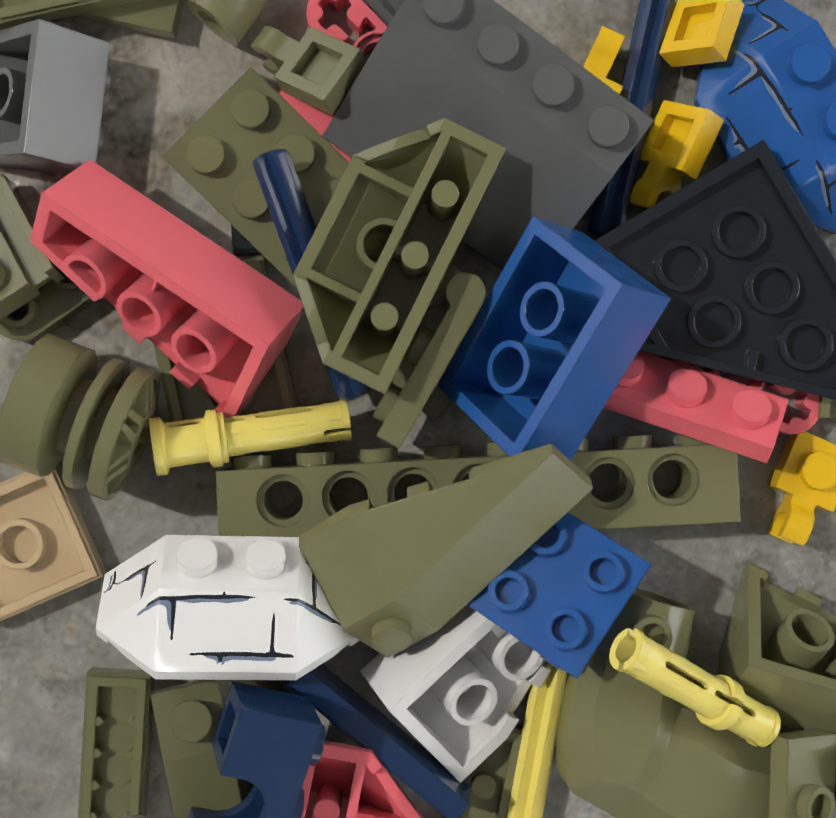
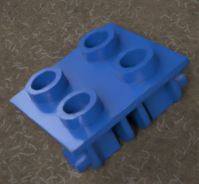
M567 512L499 576L490 581L489 585L467 605L539 653L540 657L546 662L578 679L651 567V564Z

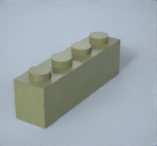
M747 563L742 572L719 651L718 675L722 674L731 677L743 687L746 695L765 706L768 705L774 708L779 713L781 725L801 731L822 729L836 734V615L820 608L821 598L799 587L791 594L767 582L769 572Z

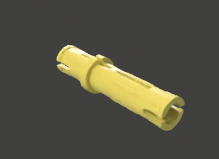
M630 628L623 630L613 641L609 659L614 669L627 673L659 691L664 696L670 697L695 711L696 717L702 724L717 731L727 729L755 747L757 745L766 747L778 736L781 726L779 713L774 708L768 705L765 706L746 695L743 687L731 677L722 674L715 676L683 656L648 638L642 631L635 628L633 630Z

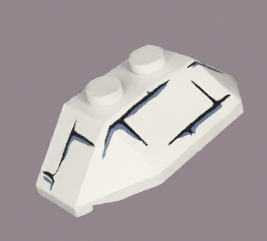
M165 535L104 575L96 623V633L99 638L107 644H113L127 659L154 679L297 680L331 659L346 645L352 646L360 641L341 626L299 548V537Z

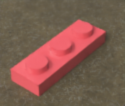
M638 351L603 408L767 464L773 452L789 399L659 356Z

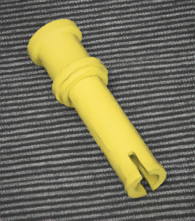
M346 400L223 417V412H216V409L205 411L203 418L163 423L160 417L149 418L151 444L157 476L168 475L172 467L210 462L213 468L223 467V463H229V457L308 446L324 442L349 441L352 437L351 430L348 429L351 428Z

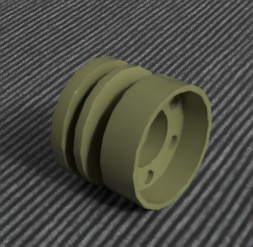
M46 334L34 344L23 359L10 384L1 408L0 462L43 477L49 476L63 460L62 479L65 486L79 489L88 482V490L91 496L105 501L111 500L122 489L147 446L150 438L149 418H155V409L159 397V373L137 367L130 374L129 362L112 358L96 376L98 360L95 350L55 335Z

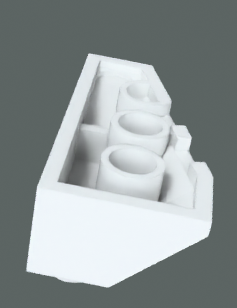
M466 605L439 631L389 658L379 653L360 672L390 713L461 783L509 737L519 721L513 714L530 686L534 685L540 688L551 669L545 664L546 661L540 657L539 653Z

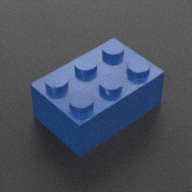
M533 216L438 387L508 456L553 444L571 460L671 298L583 232Z

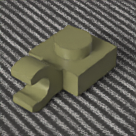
M264 26L251 44L253 50L268 57L263 66L268 72L275 75L274 78L284 93L330 115L334 113L345 98L367 62L361 49L312 27L308 29L299 42L274 27Z

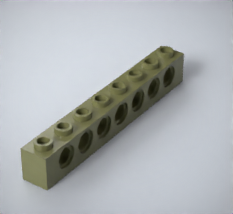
M676 433L677 445L652 446V434L613 436L614 448L589 449V438H584L570 461L588 477L594 468L608 463L615 469L618 483L615 491L610 496L597 499L589 492L568 512L596 530L741 522L737 453ZM495 442L487 443V455L462 456L461 444L423 446L424 458L399 459L398 448L361 449L360 461L335 463L334 451L296 453L297 465L271 466V454L233 456V468L215 471L219 536L299 537V535L341 510L336 506L332 498L333 486L341 478L352 477L361 481L367 490L368 499H370L375 508L397 501L394 488L398 480L405 475L419 474L425 477L434 490L460 482L473 467L508 457V455ZM670 460L679 470V483L671 493L660 495L653 485V474L661 463ZM289 481L300 489L303 503L298 513L283 515L272 507L270 491L276 482Z

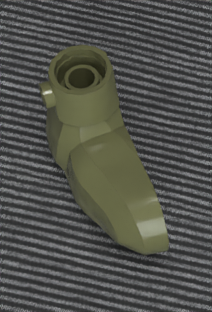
M636 588L578 679L568 674L556 733L557 772L573 794L615 818H769L771 744L766 747L758 745L755 747L727 729L719 731L712 729L699 721L695 711L670 697L664 696L659 691L627 673L614 669L610 664L609 654L612 643L619 633L628 628L642 631L648 638L687 659L695 612L694 608Z

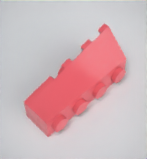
M91 159L41 193L30 242L93 301L104 297L117 309L118 315L124 323L121 328L139 344L148 338L175 364L169 372L188 390L196 383L218 404L215 408L216 412H223V417L240 415L286 347L304 310L302 301Z

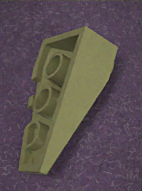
M548 444L473 467L469 473V479L433 490L429 481L407 487L408 498L374 508L370 499L348 505L299 535V548L343 629L389 658L439 631L487 587L490 581L499 576L593 490L592 481L553 444Z
M196 680L151 691L150 696L174 818H188L191 807L213 811L230 809L241 803L248 796L253 787L251 782L220 775L212 742L232 681L283 692L281 680Z

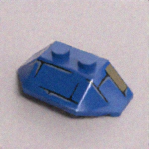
M743 0L744 8L727 60L700 64L694 105L710 109L724 119L716 140L728 160L764 140L814 225L822 228L824 231L836 234V50L817 20L784 0Z

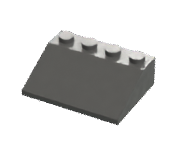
M405 0L395 13L322 137L352 158L356 153L398 136L426 128V125L446 118L505 147L506 150L462 239L465 244L500 270H503L533 216L573 229L654 120L494 0Z

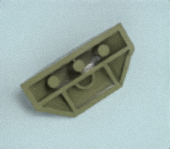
M443 118L426 125V128L398 136L352 156L293 274L324 365L376 391L386 394L506 150L505 147L449 119Z

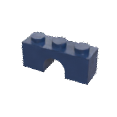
M232 681L212 747L220 775L249 781L253 784V787L241 803L230 809L213 811L191 807L188 818H301L304 807V790L302 786L309 765L316 766L318 764L325 744V727L322 725L310 698Z

